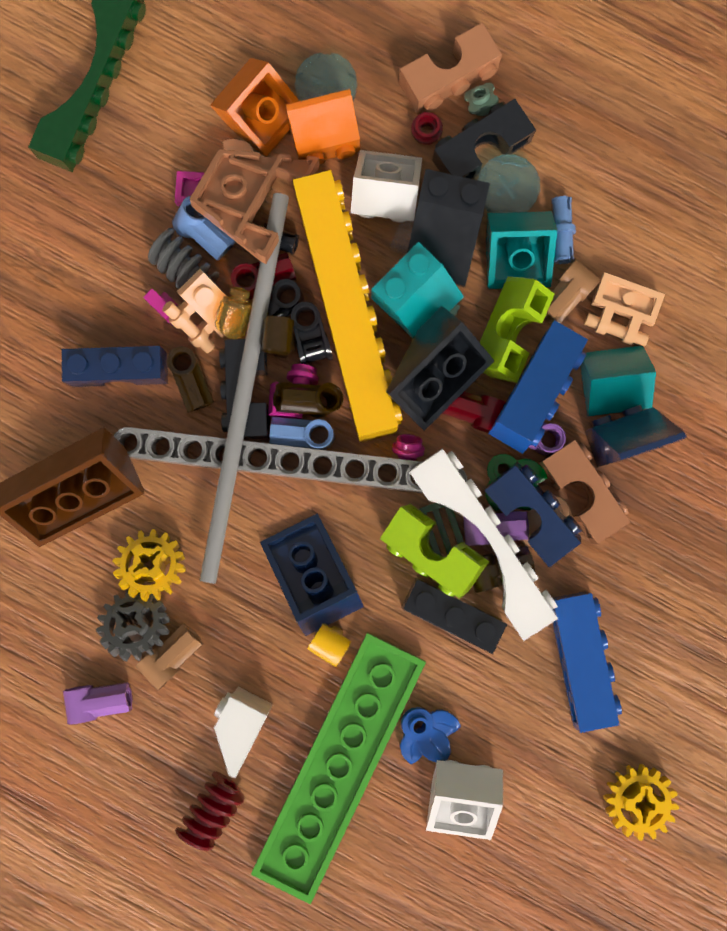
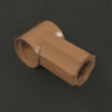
M576 259L558 280L559 284L552 291L555 295L545 319L549 323L555 320L561 324L579 301L583 302L601 279Z
M183 624L167 638L163 646L153 649L154 654L152 656L147 654L135 667L159 690L204 643L191 628Z

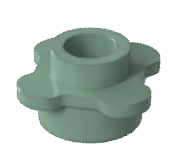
M488 82L465 93L464 98L470 104L468 110L471 114L477 116L488 115V112L498 104L499 98L493 93L495 89L494 84Z

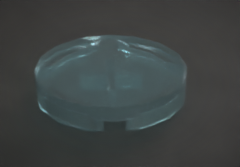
M314 54L304 60L298 68L295 77V88L299 101L350 89L352 100H355L357 92L355 70L349 61L339 54Z
M504 154L491 159L482 168L478 177V181L490 183L485 203V210L489 213L527 212L534 206L540 192V177L535 167L527 159L515 154Z

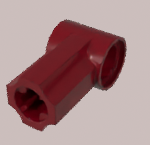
M287 252L278 255L273 286L283 279L296 281V275ZM260 262L239 264L232 270L231 283L235 293L241 299H253ZM244 276H250L255 279L253 285L246 288L239 286L238 282Z
M464 391L442 414L471 424V427L489 433L506 402L491 396L481 395L479 397Z

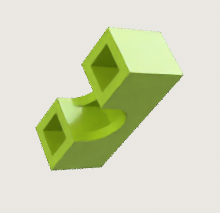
M507 277L479 342L494 360L483 372L489 377L518 382L530 353L516 344L517 335L529 323H543L555 295L538 280Z
M412 504L400 507L380 537L387 544L386 548L395 556L404 557L413 564L412 568L424 577L430 576L438 582L439 589L448 596L461 598L467 594L489 561L464 542L455 545L447 556L436 554L429 544V535L436 522Z

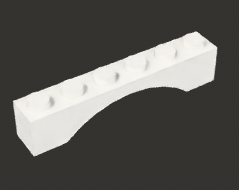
M441 449L411 469L409 473L429 501L445 505L462 514L476 525L488 539L496 553L502 572V608L523 641H525L558 619L553 612V609L558 606L547 590L540 593L534 584V581L539 578L529 563L526 562L521 565L515 556L520 550L510 535L502 537L496 528L501 522L491 507L483 509L477 500L482 494L472 479L464 481L458 472L463 466L454 452L451 451L446 454Z

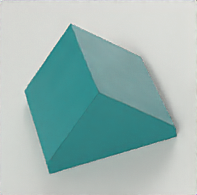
M643 346L586 352L587 355L580 368L587 417L622 413V411L641 405L643 410L652 408L656 370Z

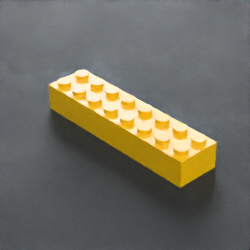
M331 170L293 179L297 203L359 443L397 433L398 425L401 424L402 414L400 406L396 402H392L391 397L386 393L392 381L390 369L383 370L382 363L385 362L386 354L382 338L375 339L374 332L377 331V319L373 305L368 307L366 305V301H369V288L365 274H358V271L361 270V258L357 243L350 244V241L353 240V228L349 212H342V210H345V198L341 181H334Z

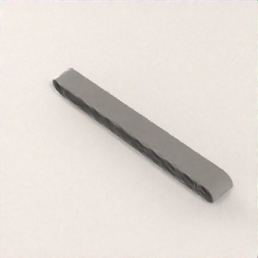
M131 427L122 428L114 434V437L123 446L127 437L131 435L136 436L137 446L134 450L128 452L129 457L132 459L221 469L222 462L219 459V453L225 447V438ZM167 439L170 443L169 451L159 456L156 452V445L160 440ZM243 441L237 470L240 472L423 493L419 486L412 483L409 473L411 469L422 463L420 461ZM199 442L202 446L201 455L196 459H190L187 453L188 447L193 443ZM257 450H263L267 454L266 463L261 467H254L251 463V455ZM288 454H296L299 457V466L293 471L285 470L282 465L283 458ZM322 457L328 458L332 462L331 470L325 475L317 474L314 470L316 460ZM352 461H358L364 466V473L359 478L353 479L346 474V467ZM390 465L395 468L396 478L391 482L380 480L378 470L381 466ZM460 469L458 472L466 482L467 475L463 469Z

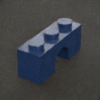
M161 346L62 349V382L72 387L105 386L106 382H130L136 385L168 384V355Z
M517 461L487 485L485 492L505 516L516 508L523 506L533 508L538 512L542 523L537 530L529 535L528 543L550 568L581 544L579 533L582 529L572 516L569 515L565 518L557 507L560 506V503L550 490L543 492L536 481L539 478L532 468L527 464L522 467Z

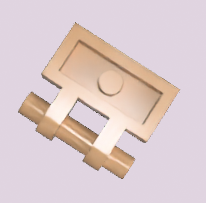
M201 269L176 291L185 301L179 307L172 301H169L162 309L169 317V322L175 328H181L188 335V341L194 347H200L205 353L212 351L215 346L209 339L211 332L215 330L223 338L245 317ZM195 311L204 319L198 326L190 320V316Z
M604 272L591 305L599 307L603 311L600 317L588 313L584 325L594 328L598 334L605 335L608 333L619 337L623 343L628 345L635 343L645 347L649 335L638 330L641 323L648 326L655 324L665 294ZM613 314L629 318L628 326L626 327L611 321Z

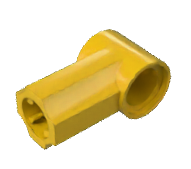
M323 623L307 649L336 667L352 641L343 636V631L334 625L330 628Z

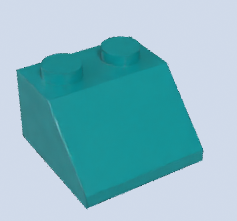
M552 211L487 213L486 267L488 289H502L507 277L536 279L545 287H551L557 239V227Z
M419 242L371 289V299L411 338H414L417 330L441 306L450 312L464 298L444 266Z

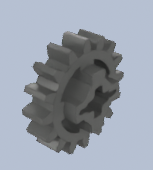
M126 590L125 598L123 599L118 595H114L115 604L113 606L105 604L104 608L107 610V614L99 615L97 618L103 624V626L96 628V632L102 637L99 642L105 649L108 648L107 651L113 657L119 655L126 662L131 654L137 661L141 660L142 652L144 651L152 656L154 654L152 646L154 644L163 646L164 644L159 638L160 635L169 634L168 628L163 625L170 622V617L165 613L166 607L162 601L158 602L153 594L149 595L147 602L141 599L140 593L135 598L130 597L128 590ZM126 622H129L130 624H135V625H138V624H139V626H140L141 628H139V627H137V626L128 625Z

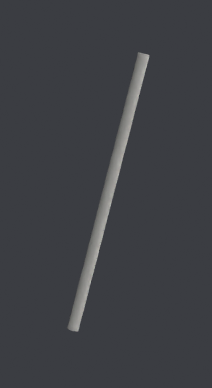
M281 193L273 194L267 224L268 230L278 233L279 242L267 264L260 261L199 581L216 584L262 344L264 321L270 302L289 197Z

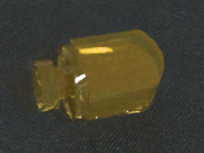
M232 286L230 290L232 296H224L223 300L220 301L214 326L226 337L239 339L246 333L252 304L245 301V299H249L250 292L248 290Z

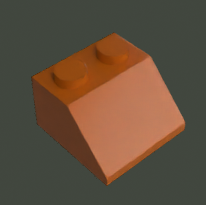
M250 58L210 106L231 130L263 156L267 157L290 130L286 105L300 101L269 62Z
M350 89L286 105L290 130L299 160H307V156H314L319 158V165H321L327 159L335 157L347 159L360 151V136Z

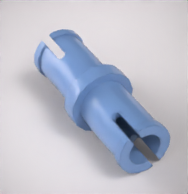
M554 197L551 200L553 218L557 227L554 263H573L575 261L573 235L576 233V226L572 224V197Z

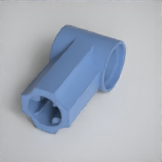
M191 196L186 197L173 218L172 225L174 230L182 237L193 238L214 259L220 260L233 247L236 241L191 206Z
M272 417L269 435L270 444L326 450L334 442V431L325 420ZM317 427L325 428L329 434L328 439L321 444L314 443L311 440V433Z

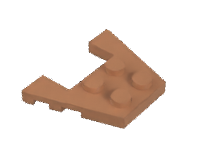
M219 149L190 197L191 206L259 261L267 264L279 242L278 233L252 224V221L277 177L293 183V179L316 174L320 167L319 158L307 156V160L291 159V155L279 154L277 158L260 157V152Z

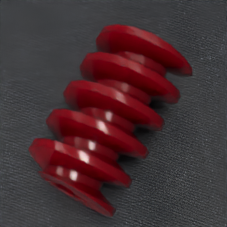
M216 771L212 773V776L217 781V784L206 782L204 785L210 793L209 796L201 793L197 796L202 807L192 804L189 808L195 817L184 816L182 818V822L187 829L176 827L175 829L177 836L183 842L202 851L213 849L215 845L214 840L219 839L223 833L222 828L228 826L230 822L229 817L236 814L237 806L242 805L245 800L240 788L230 778Z

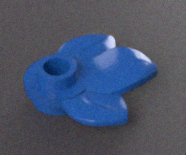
M415 707L407 710L401 720V728L404 733L400 742L401 754L410 764L417 762L422 755L433 762H437V760L447 761L451 752L447 736L456 732L461 727L459 721L454 715L443 709L429 712L424 708ZM423 721V725L420 728L413 729L416 722Z

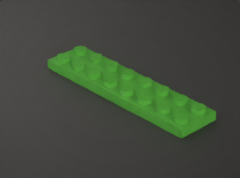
M368 632L366 633L251 872L252 876L311 905L426 664L425 660Z

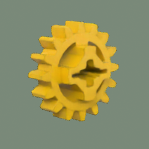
M152 529L147 537L142 530L138 531V539L135 541L130 536L126 537L129 545L126 548L123 546H118L117 548L122 554L121 558H113V563L120 567L113 572L116 579H122L118 584L122 590L129 588L128 594L132 598H135L140 593V597L144 602H147L150 594H153L157 601L161 600V591L163 590L171 595L173 591L170 585L172 583L181 584L182 582L177 573L186 572L185 566L178 563L185 559L183 552H176L180 548L176 540L170 542V536L166 532L159 538L155 529ZM146 546H157L154 549L143 548ZM134 555L133 565L129 567V562ZM149 560L154 565L151 570L145 566V563ZM171 560L170 569L167 575L165 576L164 574L166 565L169 564ZM145 581L156 583L153 585H141Z
M640 764L636 772L628 765L626 766V775L623 776L618 771L615 772V776L618 779L616 784L613 782L607 783V786L612 790V794H605L603 797L607 803L611 804L605 808V812L609 817H614L611 821L617 829L622 827V832L625 836L629 837L634 831V835L639 841L643 840L644 833H647L654 840L656 839L655 830L660 829L664 833L668 832L665 826L666 821L675 823L676 819L670 812L671 810L679 809V805L671 799L676 797L678 793L673 788H667L671 784L670 779L666 776L660 777L661 772L653 767L648 772V768L644 764ZM651 783L658 787L661 796L652 793L653 787L650 786ZM643 796L646 798V802H642ZM636 802H640L639 807L636 806ZM621 808L630 811L632 821L624 817Z

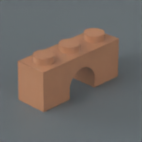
M483 22L455 37L452 52L458 61L455 67L450 69L439 68L432 62L427 53L400 68L399 84L417 114L424 110L432 111L436 109L445 98L452 94L454 96L461 95L469 89L470 84L479 79L485 81L498 71L502 54Z
M574 440L538 464L545 470L547 479L554 490L561 489L571 482L580 484L586 490L588 496L587 505L573 518L581 527L590 544H599L631 523L626 516L629 511L623 501L618 497L614 498L608 487L611 485L604 473L600 470L596 471L591 464L592 456L586 446L582 443L578 445L576 440Z

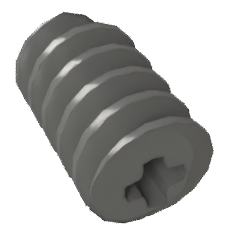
M168 228L158 236L149 250L148 261L152 265H157L159 272L166 274V278L170 282H176L175 286L178 290L199 269L214 284L216 283L219 272L216 271L209 276L208 272L211 264L208 262L200 267L199 263L202 259L200 254L190 258L193 247L188 245L181 249L180 247L184 242L181 236L172 241L171 239L175 233L173 228Z

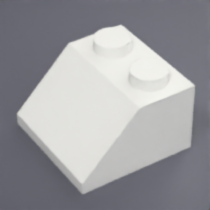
M360 150L353 178L350 213L358 214L363 218L383 217L390 218L395 222L414 221L422 158Z
M240 687L233 694L227 692L214 713V716L219 718L214 729L228 774L233 778H236L273 706L272 703Z
M437 760L432 779L426 831L491 840L503 807V769L492 768L488 765L461 764L454 760Z

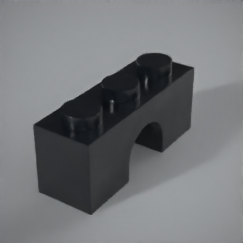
M513 99L507 104L504 102L498 103L488 112L489 115L480 121L473 119L455 137L452 138L449 135L440 140L435 146L436 149H434L432 160L439 172L474 179L479 176L482 163L475 153V149L483 144L494 145L500 150L504 158H507L531 143L536 129L517 100Z
M245 339L224 340L225 349H220L219 352L220 367L225 368L226 381H221L220 384L221 399L226 400L227 413H222L221 423L222 431L227 433ZM261 349L255 376L268 375L267 353L261 351ZM250 402L243 439L270 438L268 405L266 403Z
M415 578L401 606L403 610L491 654L494 653L507 626L502 620L452 596H448L441 590Z

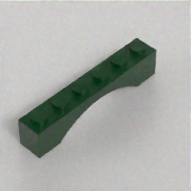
M92 0L91 5L96 20L97 38L95 54L90 69L81 86L65 103L55 111L40 118L28 146L38 159L72 173L76 164L82 161L86 140L96 129V117L100 108L104 107L108 101L109 88L113 78L116 79L120 74L121 60L125 51H128L132 46L133 32L136 25L145 16L146 5L144 0Z

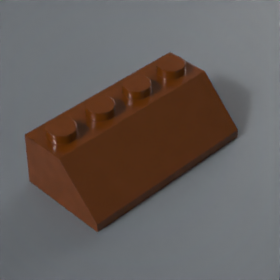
M103 427L0 482V516L34 544L41 547L142 496L144 488L126 448Z

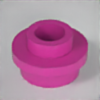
M293 364L291 371L287 372L286 379L295 384L317 385L319 377L316 375L317 369L310 365Z
M402 434L397 436L396 442L393 443L392 451L400 459L414 461L424 455L425 448L420 437Z

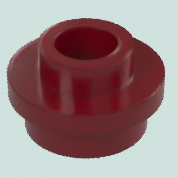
M431 112L417 115L411 126V133L414 139L424 145L437 142L443 131L442 121ZM424 126H429L432 128L433 131L429 134H425L422 132L421 128Z

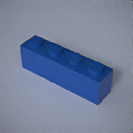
M554 320L543 335L488 434L522 454L530 445L536 447L546 431L541 427L544 420L550 421L560 405L555 401L559 393L564 395L573 381V378L569 376L572 369L578 370L587 355L582 350L588 339Z
M586 591L553 597L558 606L553 609V612L558 619L552 622L574 728L583 733L619 726L618 715L622 714V708L618 696L613 695L611 682H615V675L611 663L606 662L604 650L608 649V641L604 630L599 629L597 617H601V608L597 597L593 598L592 593Z

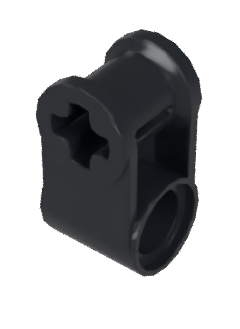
M309 302L297 304L292 309L291 319L294 320L295 342L301 364L308 365L310 362L325 358L329 361L333 360L327 333L324 332L317 307ZM303 312H311L315 316V320L309 326H302L297 322L298 316Z

